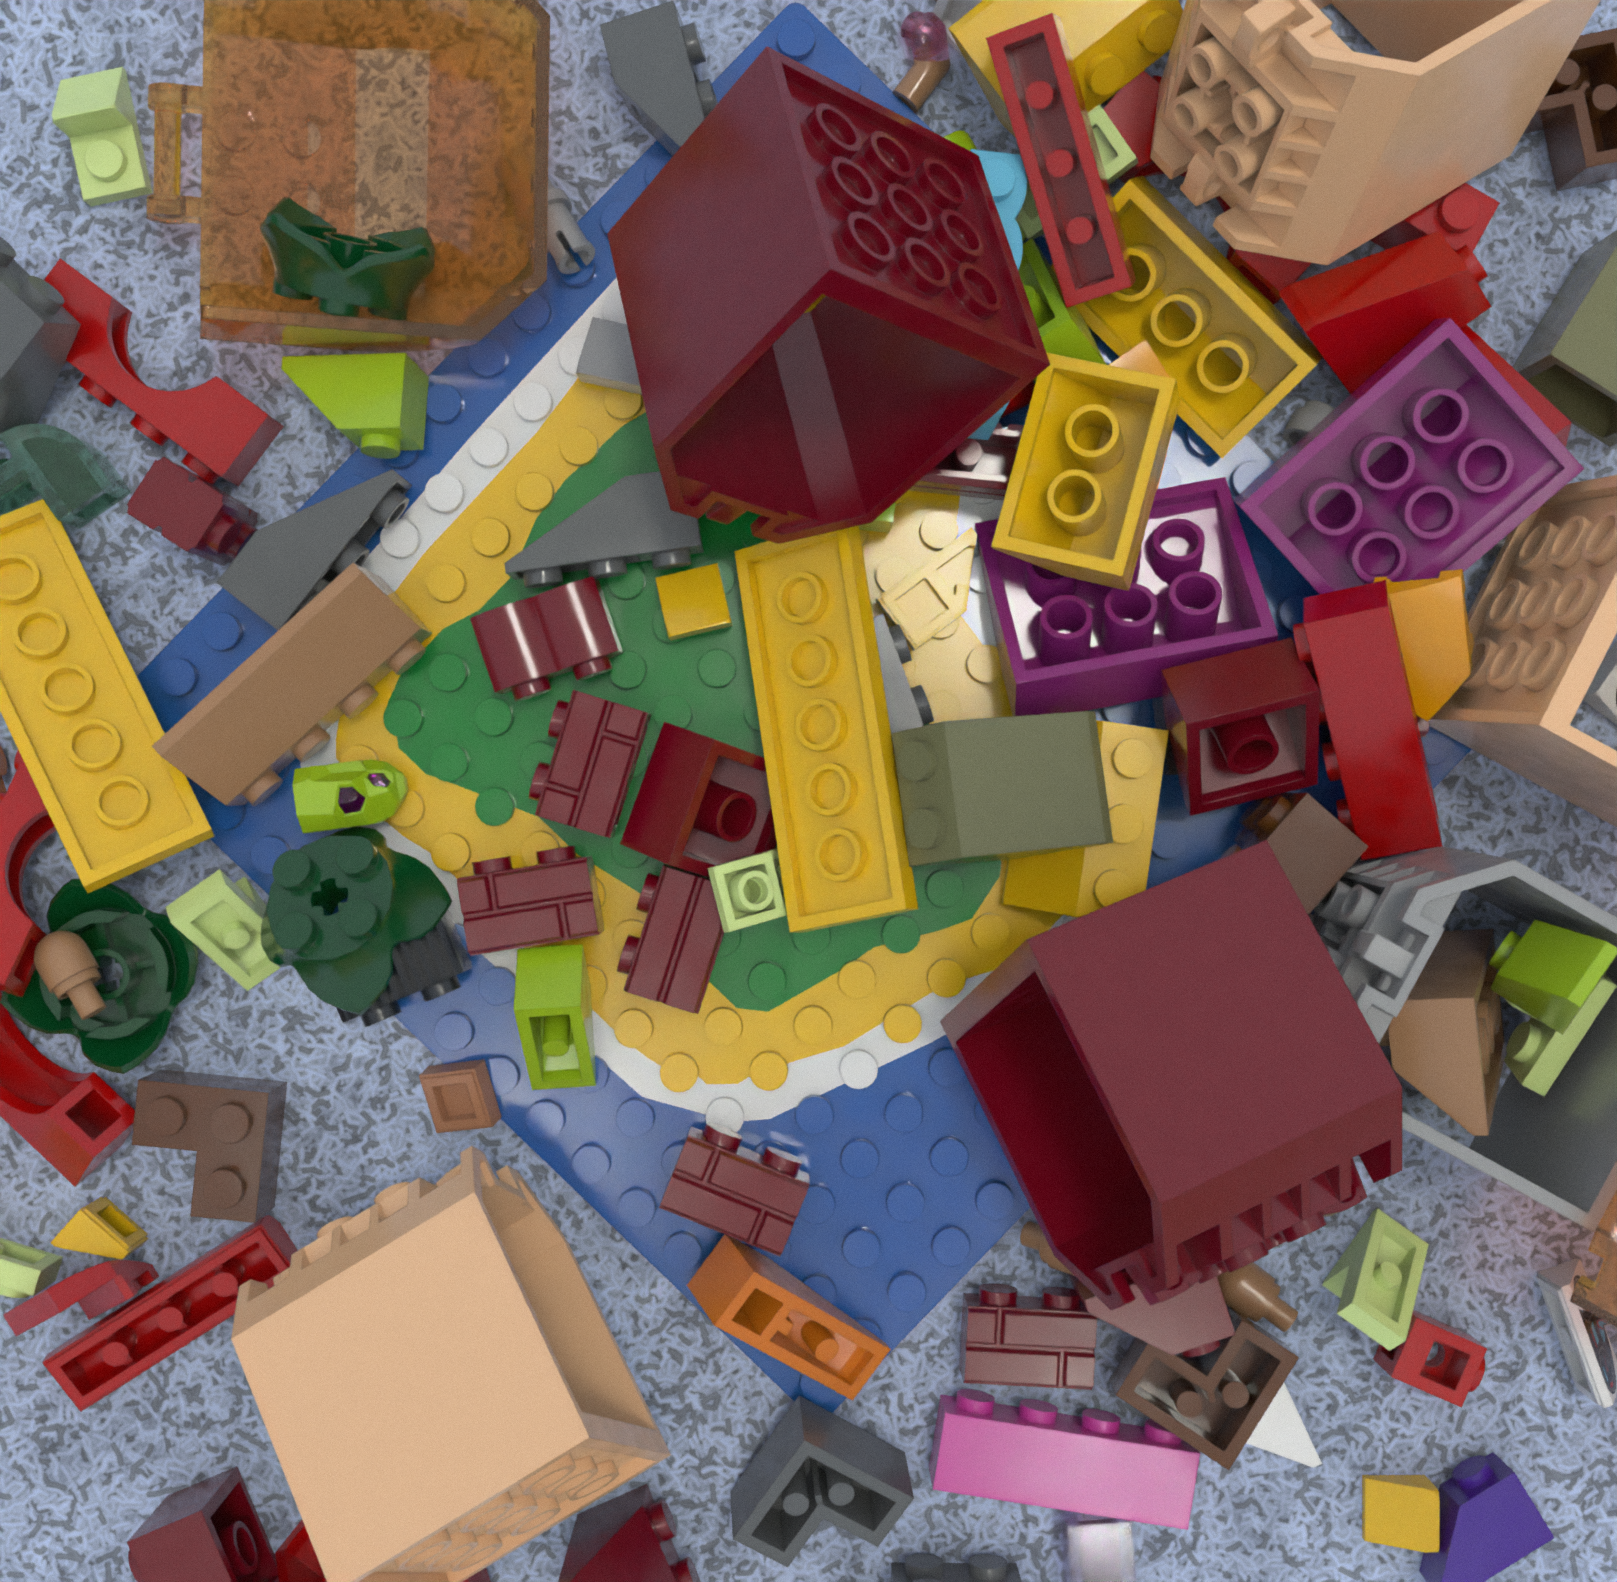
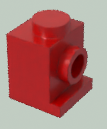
M1413 1310L1406 1341L1390 1351L1379 1344L1373 1360L1391 1377L1462 1408L1468 1392H1473L1483 1378L1485 1372L1484 1356L1487 1348L1470 1334ZM1434 1342H1437L1438 1352L1436 1356L1431 1360H1427Z

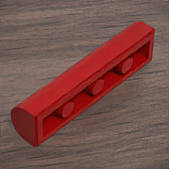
M265 1215L256 1223L249 1225L46 1355L42 1363L79 1411L82 1412L233 1316L236 1310L240 1285L252 1279L267 1284L268 1289L275 1286L273 1278L290 1267L291 1255L298 1250L281 1223L274 1217Z

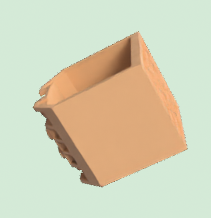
M1187 0L1159 85L1150 158L1170 180L1187 171L1184 182L1180 185V190L1195 206L1221 196L1231 209L1217 216L1213 227L1233 249L1327 266L1511 156L1600 0ZM1332 4L1384 57L1352 51L1332 31V22L1320 9Z
M1617 475L1566 484L1508 534L1467 614L1470 633H1473L1474 638L1471 674L1430 719L1429 726L1617 827V751L1570 726L1617 633Z
M473 1146L460 1152L461 1164L447 1172L436 1185L420 1177L411 1183L401 1182L381 1191L374 1198L375 1204L355 1217H342L323 1226L317 1232L318 1239L291 1255L290 1267L273 1278L275 1286L268 1289L267 1284L252 1279L239 1286L231 1340L327 1582H463L671 1456L563 1233L517 1170L506 1165L496 1171L499 1177L497 1179L484 1152Z

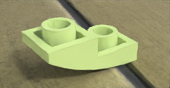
M777 848L707 868L724 933L787 915Z

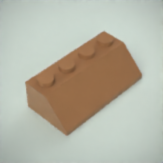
M352 563L155 742L152 747L162 758L224 805H245L249 801L252 806H256L280 787L283 780L278 774L295 758L301 763L305 762L328 743L331 736L326 730L343 714L351 719L361 713L376 699L379 693L373 687L389 672L393 670L396 675H400L412 667L426 652L425 647L421 643L432 632L380 576Z
M1494 929L1444 931L1397 1018L1393 1017L1379 1043L1380 1047L1390 1046L1392 1069L1473 1136L1489 1135L1506 1054L1501 997L1491 990L1495 976L1498 973L1496 968L1489 965L1496 952Z

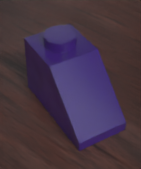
M1494 1452L1487 1456L1477 1455L1463 1460L1454 1468L1452 1472L1453 1477L1440 1484L1438 1490L1440 1497L1439 1552L1423 1553L1419 1572L1426 1582H1485L1555 1538L1515 1472Z

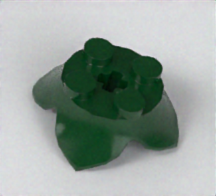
M290 197L281 199L268 212L266 219L260 223V232L268 246L275 268L272 292L298 300H313V296L319 297L317 309L327 314L346 318H358L359 309L362 306L368 307L367 312L379 317L407 320L412 295L435 267L434 258L436 251L427 229L423 227L398 232H386L373 236L368 235L366 240L337 233V227H333L321 217L303 208Z
M361 826L351 827L306 844L299 850L286 851L276 859L272 869L274 881L270 886L268 903L261 924V945L271 962L279 967H294L307 988L320 1000L346 1012L363 1015L387 988L393 974L392 952L394 947L401 942L421 939L433 930L447 912L452 899L446 887L427 865L412 856L388 848L386 838L376 829ZM348 898L347 902L340 903L342 900ZM338 905L339 911L333 914L334 909Z
M71 879L62 886L50 901L46 914L50 930L49 934L55 931H70L79 935L85 941L99 965L98 972L101 978L94 983V986L107 1007L100 1013L82 1020L69 997L58 1000L55 993L49 992L37 969H35L23 997L3 991L0 1003L29 1028L46 1034H71L79 1039L83 1055L91 1063L105 1070L124 1074L139 1066L159 1047L167 1034L176 1007L189 996L195 985L199 963L197 948L192 941L171 924L167 914L156 913L147 909L122 888L114 884H108L88 893L80 879ZM112 958L115 959V963L121 965L123 970V977L119 979L120 986L118 988L116 980L107 982L103 975V968L112 965Z

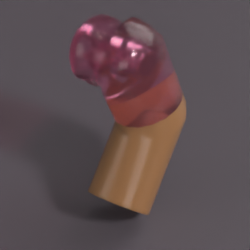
M914 11L905 17L901 26V36L905 38L906 45L912 49L914 64L893 90V94L900 98L914 113L919 111L950 68L946 26L932 12Z

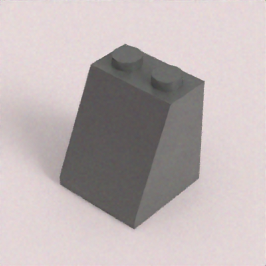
M1 237L0 441L26 440L35 431L81 324L62 306L65 300L53 286L36 276H30L14 260L16 256L15 250Z

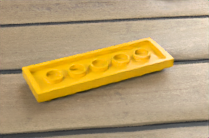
M49 497L1 515L0 712L85 890L90 893L210 839L215 835L185 774L162 758L152 747L165 733Z
M859 526L781 544L766 541L734 551L789 932L804 933L918 910L912 867H909L896 761Z

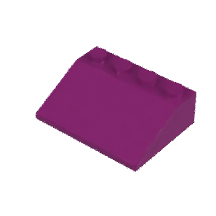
M1439 318L1433 320L1233 501L1320 595L1373 583L1375 577L1387 576V579L1392 582L1439 578L1440 571L1463 569V572H1465L1581 473L1584 468L1451 318Z
M1225 477L1156 490L1129 591L1066 577L997 551L991 545L998 519L975 523L976 541L999 662L1013 716L1081 712L1163 697L1161 670L1275 642L1278 639V632Z

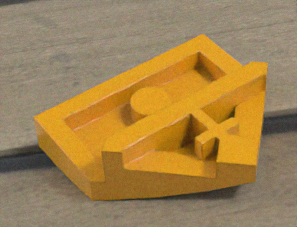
M1463 569L1440 571L1439 578L1399 582H1392L1387 579V576L1375 577L1374 582L1386 580L1416 715L1427 722L1470 676L1473 666L1471 656L1474 638L1473 633H1470L1464 593L1466 587Z

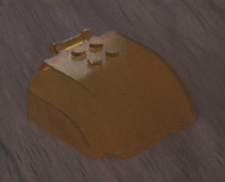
M204 0L202 86L157 82L148 85V108L154 111L153 194L146 197V218L150 221L172 225L183 223L201 224L200 339L377 352L427 351L478 344L521 303L539 289L547 280L550 15L537 0ZM186 113L202 114L201 197L181 195L182 115ZM290 197L303 208L321 217L333 227H337V233L366 240L368 235L373 236L386 232H398L423 227L427 229L436 251L434 258L435 267L412 295L407 320L379 317L367 312L368 307L360 306L358 317L327 314L317 309L319 297L313 296V300H298L272 292L275 268L268 246L261 235L260 223L266 219L268 212L281 199Z

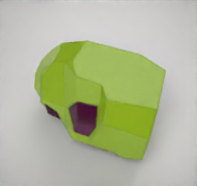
M372 759L297 768L294 770L292 784L296 815L303 834L379 824L399 810L408 793L407 778L402 772L388 762Z

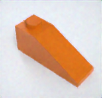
M725 1234L687 1284L714 1326L852 1401L891 1350L884 1341L773 1260Z

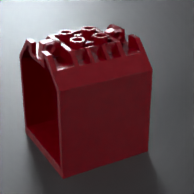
M768 46L765 47L607 233L652 443L670 510L697 519L706 512L708 519L723 524H729L746 511H750L760 515L750 525L752 535L777 544L872 523L1050 365L979 156ZM822 294L825 295L810 312L804 313Z
M1267 840L1026 939L940 1021L1054 1256L1110 1310L1122 1307L1136 1300L1122 1272L1124 1268L1149 1305L1152 1306L1185 1292L1197 1281L1201 1284L1227 1271L1230 1273L1268 1255V1250L1286 1241L1290 1243L1327 1225L1324 1217L1345 1211L1367 1198L1353 1157L1357 1155L1361 1158L1373 1183L1402 1171V1085Z

